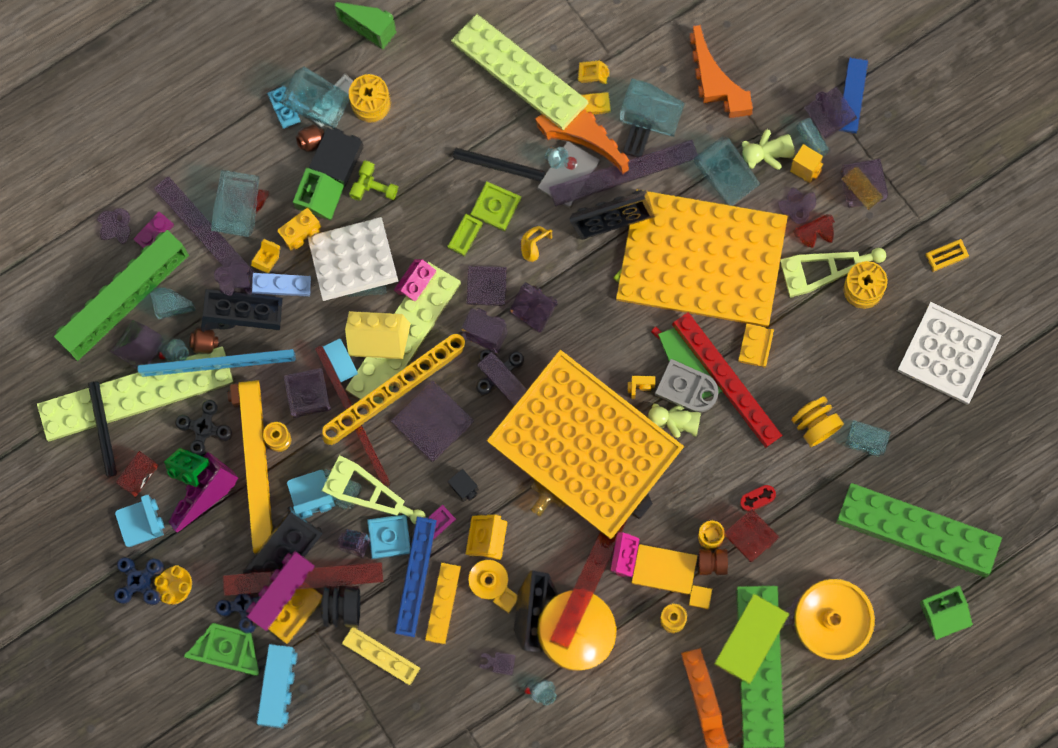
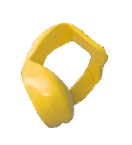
M536 226L523 235L521 239V252L525 260L534 262L538 259L539 251L536 242L545 236L548 239H552L551 229L546 230L541 226ZM540 230L542 232L539 236L528 239L536 231Z

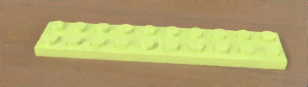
M222 346L213 349L211 354L199 353L176 361L224 357L226 353ZM230 368L148 377H142L138 372L99 385L107 423L229 386L234 384ZM89 388L37 404L48 442L96 427Z

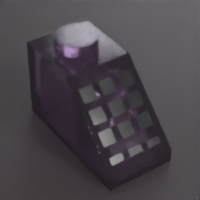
M346 529L345 533H341L338 544L341 551L363 558L370 539L366 533Z

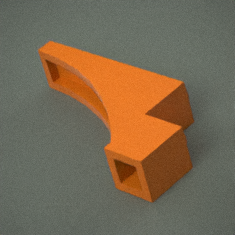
M701 25L693 26V31L690 33V43L695 46V51H692L693 61L697 62L698 68L695 69L696 79L700 80L701 86H698L699 97H703L704 103L723 101L724 111L728 112L729 118L752 115L753 107L750 91L741 89L724 74L707 48Z
M585 108L564 130L560 129L543 114L535 118L538 129L547 140L560 139L583 145L604 156L622 174L629 170L628 157L625 153L618 151L616 142L612 138L609 140L602 125L598 126L594 115L590 111L587 112Z
M701 648L681 653L706 748H728L720 709Z

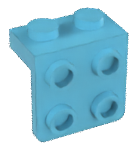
M318 470L287 482L294 504V511L303 519L311 517L313 513L319 511H329L332 509L331 507L335 506L333 497L321 491L327 480L323 470Z
M149 495L141 497L142 502L119 509L115 513L127 547H132L164 535L162 530L165 528L161 517L158 518L156 510H159L157 502Z

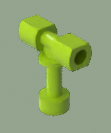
M363 161L359 170L360 177L358 182H354L349 195L352 199L361 201L365 190L369 191L372 188L386 193V198L394 200L399 186L392 183L386 186L373 181L372 173L375 165L371 162Z

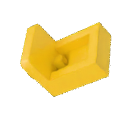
M263 239L261 248L252 260L251 266L269 273L279 259L280 246Z

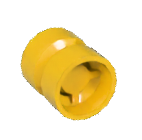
M272 422L265 427L263 438L271 450L282 452L288 449L291 444V435L284 424Z
M706 521L699 529V544L708 550H715L720 547L725 535L723 526L717 521Z
M678 604L668 605L662 611L661 626L669 633L680 632L686 624L687 614L685 609Z

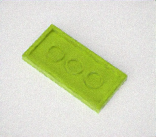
M754 594L716 660L715 665L750 684L789 613Z

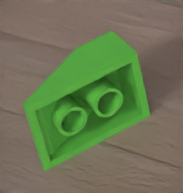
M339 2L335 4L339 20L381 49L385 48L396 33L393 16L386 10L383 12L379 8Z

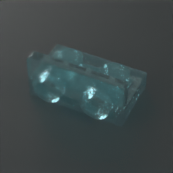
M853 420L846 444H849V447L855 450H867L873 456L884 455L891 432Z

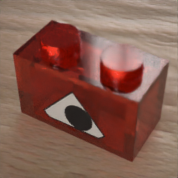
M138 451L116 483L136 498L158 468V465L155 461Z

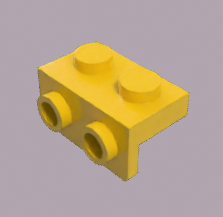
M306 208L279 228L278 233L291 251L294 248L298 249L304 244V240L308 238L307 236L311 238L318 234L321 226L312 212Z

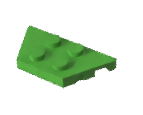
M212 623L205 634L184 655L185 658L259 677L252 633L246 634L238 629Z

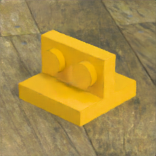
M495 514L472 516L466 555L484 556L501 560L508 521L501 520V516Z

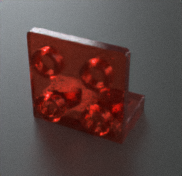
M753 509L748 511L724 533L730 542L750 562H753L766 549L771 548L779 538Z

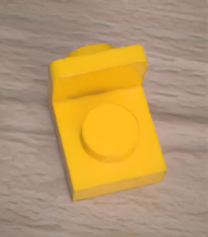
M600 60L579 63L578 81L581 83L599 81L602 84H607V78L609 77L607 65Z
M632 376V382H628V393H631V399H635L636 388H639L641 391H650L651 388H655V376Z

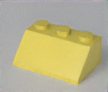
M349 311L345 327L349 356L403 359L411 323L403 314Z

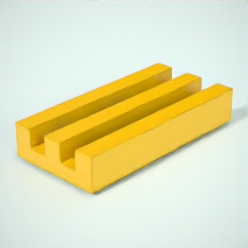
M959 239L930 251L925 256L929 260L932 271L935 272L968 258L969 254L962 240ZM958 245L960 246L959 249L951 251L937 258H932V256L944 252ZM963 252L962 255H959L938 265L935 264L941 260H944L946 258Z

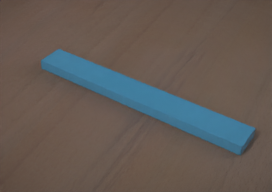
M291 349L138 365V372L142 377L283 363L295 361L296 355L294 350Z

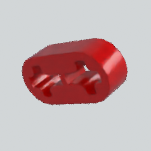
M770 485L759 487L742 496L740 506L745 512H753L773 502L776 497V491ZM763 490L771 491L772 493L770 499H767V497L760 499L759 496L763 495ZM746 498L749 500L757 499V501L753 502L751 508L749 505H744Z

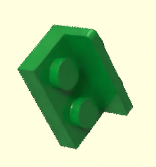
M182 448L177 449L164 461L169 477L194 487L199 485L197 476L210 465L207 458Z

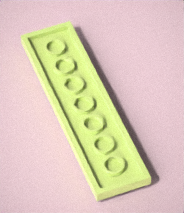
M477 14L452 39V44L562 130L588 105L587 99Z
M428 262L436 270V273L416 301H412L406 296L395 314H403L411 323L403 359L366 357L357 371L358 374L352 378L346 387V392L361 400L406 368L460 286V280ZM390 386L389 390L392 391L394 386ZM375 397L373 399V401L377 404L383 402L382 398Z

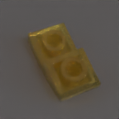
M857 166L842 178L847 187L868 210L883 198L882 194L870 183L869 179Z

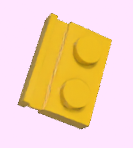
M746 324L738 362L766 368L774 329Z

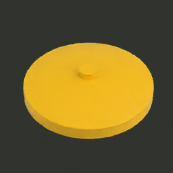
M839 579L821 581L808 588L797 603L794 617L796 632L803 645L813 654L830 660L845 659L860 652L869 642L875 622L874 611L866 594L856 585Z
M572 590L557 595L544 607L539 618L538 636L542 649L549 659L562 668L580 671L593 668L608 657L616 639V624L611 610L602 599L587 591Z

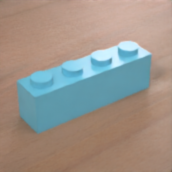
M269 644L257 721L259 726L283 729L284 724L288 723L289 713L286 712V707L291 702L292 693L289 692L290 684L293 685L295 675L292 672L293 664L296 665L297 653H295L293 647Z

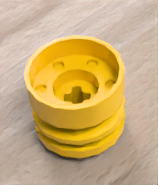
M365 74L357 77L351 83L349 100L354 114L360 120L377 122L388 114L391 107L390 95L386 83L380 77L373 74Z
M864 261L857 263L850 269L844 282L843 291L845 298L851 305L856 308L866 309L879 303L887 288L888 281L882 267L874 262ZM865 280L869 281L868 285H864Z
M821 397L806 404L791 419L793 424L803 421L797 426L798 431L808 428L803 438L810 447L823 442L844 426L837 413L830 416L827 415L832 406L827 405L823 407L828 402L826 397Z

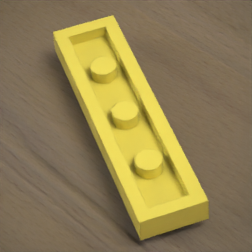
M351 628L342 643L409 686L420 670L418 666L356 628Z

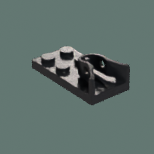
M205 289L201 331L232 329L236 325L280 330L283 298Z
M290 506L287 508V515L243 570L244 575L261 587H264V585L268 587L272 582L270 577L276 569L281 570L284 566L282 561L288 553L292 555L293 552H296L304 558L322 536L320 527H315L293 512Z

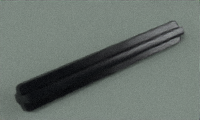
M455 148L453 152L454 159L540 182L545 176L543 170L460 148Z
M98 381L88 383L105 473L107 477L116 476V465L100 385Z

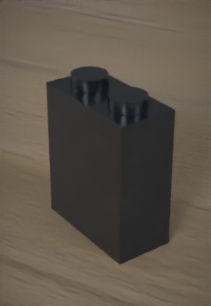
M327 127L309 169L324 173L346 187L364 148L363 142L355 135L348 136L338 128L330 129Z

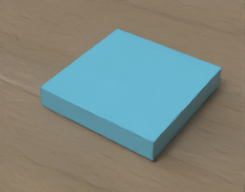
M406 515L367 520L372 559L410 554L411 546Z

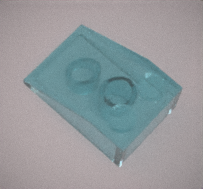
M303 66L295 70L279 103L298 114L336 128L349 101V94Z
M631 78L621 108L619 121L674 137L685 103L650 83Z
M722 136L692 159L704 177L729 206H733L760 185L729 138Z
M221 170L213 209L211 231L249 237L254 231L259 176Z

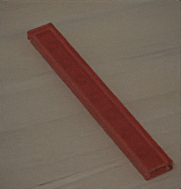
M323 346L315 348L318 357L344 409L347 410L352 405ZM361 425L355 431L381 483L388 487L390 486V481Z
M628 519L624 522V524L617 531V533L623 531ZM602 532L599 533L550 638V643L566 650L569 649L615 549L617 533L612 539H609Z
M382 562L313 568L311 572L307 573V577L298 589L325 587V585L343 586L383 582ZM274 571L224 575V596L259 593L264 585L267 587L272 582L270 577Z

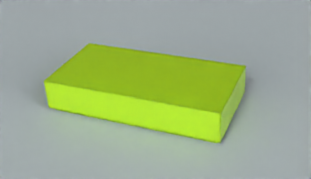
M465 214L448 245V249L465 257L483 223Z

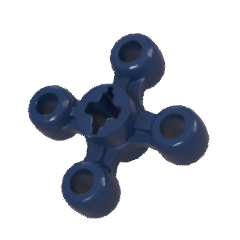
M127 557L119 559L117 568L122 573L128 575V584L126 587L115 591V600L118 603L127 604L130 602L132 594L139 591L143 594V599L147 604H158L161 595L157 590L150 587V578L163 571V563L159 559H150L144 570L137 571L132 559Z
M240 575L235 579L234 583L239 591V595L232 602L220 600L216 604V611L221 616H229L232 612H239L241 614L239 628L243 633L249 634L255 631L256 624L246 617L248 615L246 610L252 602L257 603L260 596L252 597L249 594L252 584L251 580L245 575Z

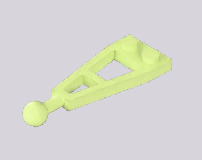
M875 248L870 254L859 256L858 252L797 255L780 259L789 297L810 293L842 278L859 262L874 261L881 263L886 259V252L882 248ZM853 259V265L837 271L834 260ZM828 261L831 275L807 286L801 262Z
M340 455L321 490L338 500L396 516L400 512L410 517L413 524H416L417 516L426 518L422 510L416 509L413 511L404 506L403 499L358 464ZM353 471L375 486L369 501L343 494ZM380 492H383L396 502L394 508L375 503Z

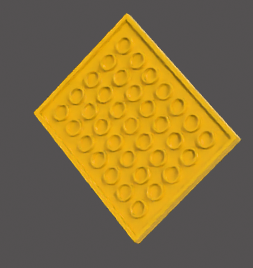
M646 191L649 195L655 217L632 224L629 227L616 301L769 327L788 216Z
M562 350L556 354L487 440L491 446L609 539L613 538L684 448L681 443Z

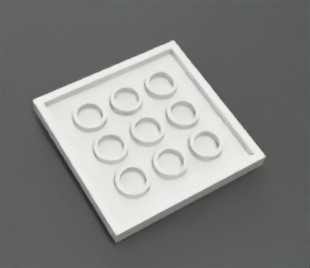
M382 217L315 234L311 238L307 236L323 301L398 282Z
M930 302L897 371L968 405L1002 335Z

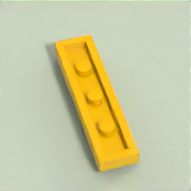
M441 563L426 641L444 645L446 643L461 566Z

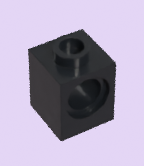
M464 469L460 470L448 481L449 486L463 502L467 499L471 501L478 494L479 488Z

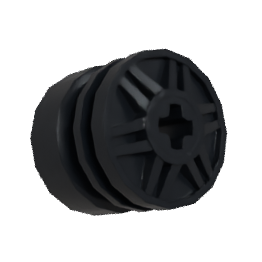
M325 585L321 598V616L324 627H330L331 619H333L334 628L338 627L340 619H343L345 628L359 627L361 607L359 586H346L344 595H340L339 586H335L332 595L331 586Z

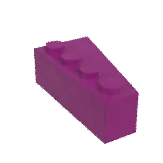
M293 552L292 555L288 553L282 561L284 566L280 571L278 569L274 571L270 577L272 580L268 587L264 585L258 593L260 598L257 603L252 602L246 610L248 612L246 617L266 631L283 610V606L292 598L296 588L298 589L304 582L307 573L311 572L315 567L296 552Z

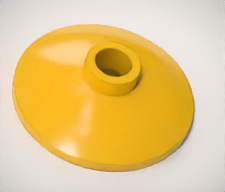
M483 560L477 563L470 571L469 586L472 592L482 599L497 598L507 588V572L496 561ZM488 577L492 578V583L486 584L485 579Z

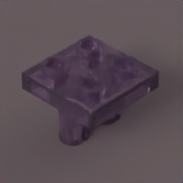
M837 87L827 93H817L816 100L804 107L825 139L857 119Z
M525 282L521 286L510 312L541 333L545 329L558 302L556 299L552 301L553 297H546L542 294V290L540 288L537 289L538 286H531Z

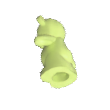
M766 129L759 145L743 141L742 156L750 169H753L763 159L773 168L781 169V164L775 159L779 157L794 158L795 151L791 136L789 134L768 142L771 132Z
M653 404L648 413V418L660 428H664L667 425L669 431L676 438H679L680 432L683 431L691 433L692 436L696 437L701 413L683 411L685 408L678 405L667 411L664 407Z

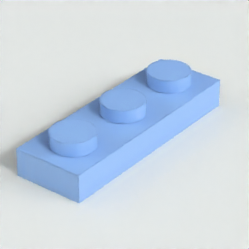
M253 273V294L310 297L311 276Z

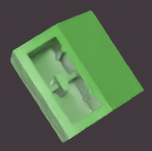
M306 168L293 200L294 207L300 211L308 208L313 215L331 221L344 185L324 173Z
M960 586L920 602L935 640L973 625L968 604Z

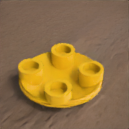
M175 565L157 576L154 584L156 585V590L161 595L160 600L165 604L175 605L185 600L192 588V579L186 569Z

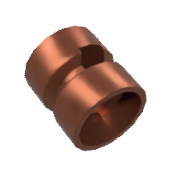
M699 549V575H711L713 571L716 575H728L727 549H716L714 553L708 549Z

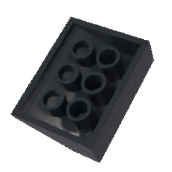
M638 190L633 192L632 195L626 197L618 196L613 201L607 203L599 202L591 208H580L577 212L572 213L570 222L581 240L648 220L655 216L646 190Z

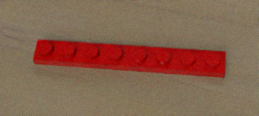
M688 312L674 321L672 326L763 446L767 448L781 438L782 434Z

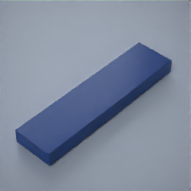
M849 58L838 131L857 134L868 60Z

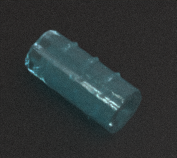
M807 118L797 124L796 128L807 147L822 156H825L830 151L811 118Z

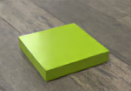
M486 181L470 216L502 231H506L521 200V196Z

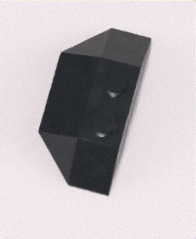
M531 570L517 593L514 633L522 650L537 653H542L543 651L538 636L539 618L547 603L558 595L554 584L550 580L549 573Z

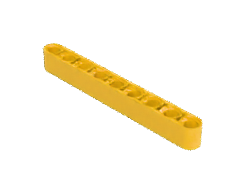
M459 334L449 336L323 427V442L328 445L336 444L459 356L464 348V338ZM457 342L460 345V347L453 348L451 346V343ZM442 353L445 358L438 359L435 354ZM427 364L429 369L422 370L420 365ZM411 375L414 380L407 381L404 376ZM396 386L399 391L391 392L389 387ZM375 397L382 398L383 402L377 404L373 401V399ZM364 408L368 413L361 415L357 410ZM348 419L352 424L345 426L342 424V421ZM332 430L336 433V436L328 437L326 432Z
M259 380L239 382L254 554L259 551L273 533Z

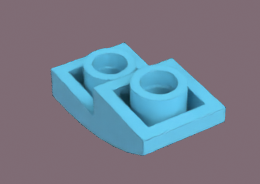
M285 86L268 93L283 129L300 122Z
M340 338L322 346L340 382L358 374Z

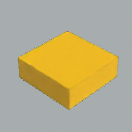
M693 585L689 606L709 609L712 589Z
M507 587L503 594L493 600V603L509 614L517 603V594Z

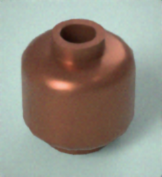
M312 124L298 131L296 141L301 150L304 149L306 152H311L318 149L325 133L322 128L319 129L316 125Z
M197 328L194 333L191 332L189 347L193 349L194 353L211 354L213 349L218 347V337L215 336L213 330L202 332L201 328Z

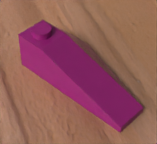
M209 452L205 454L204 458L208 459L210 465L197 476L199 485L197 487L189 484L186 486V496L184 500L178 502L169 520V524L176 532L182 530L224 497L236 484L238 479L236 474Z

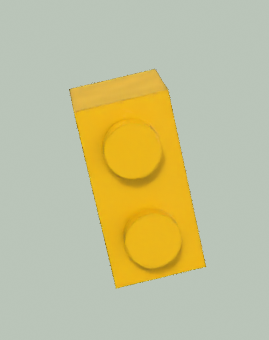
M803 144L793 159L790 172L810 183L813 178L817 179L822 171L823 163L821 161L823 156Z

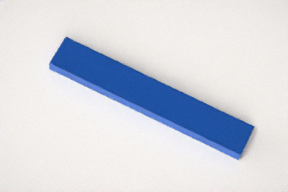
M417 516L395 634L415 637L437 520Z

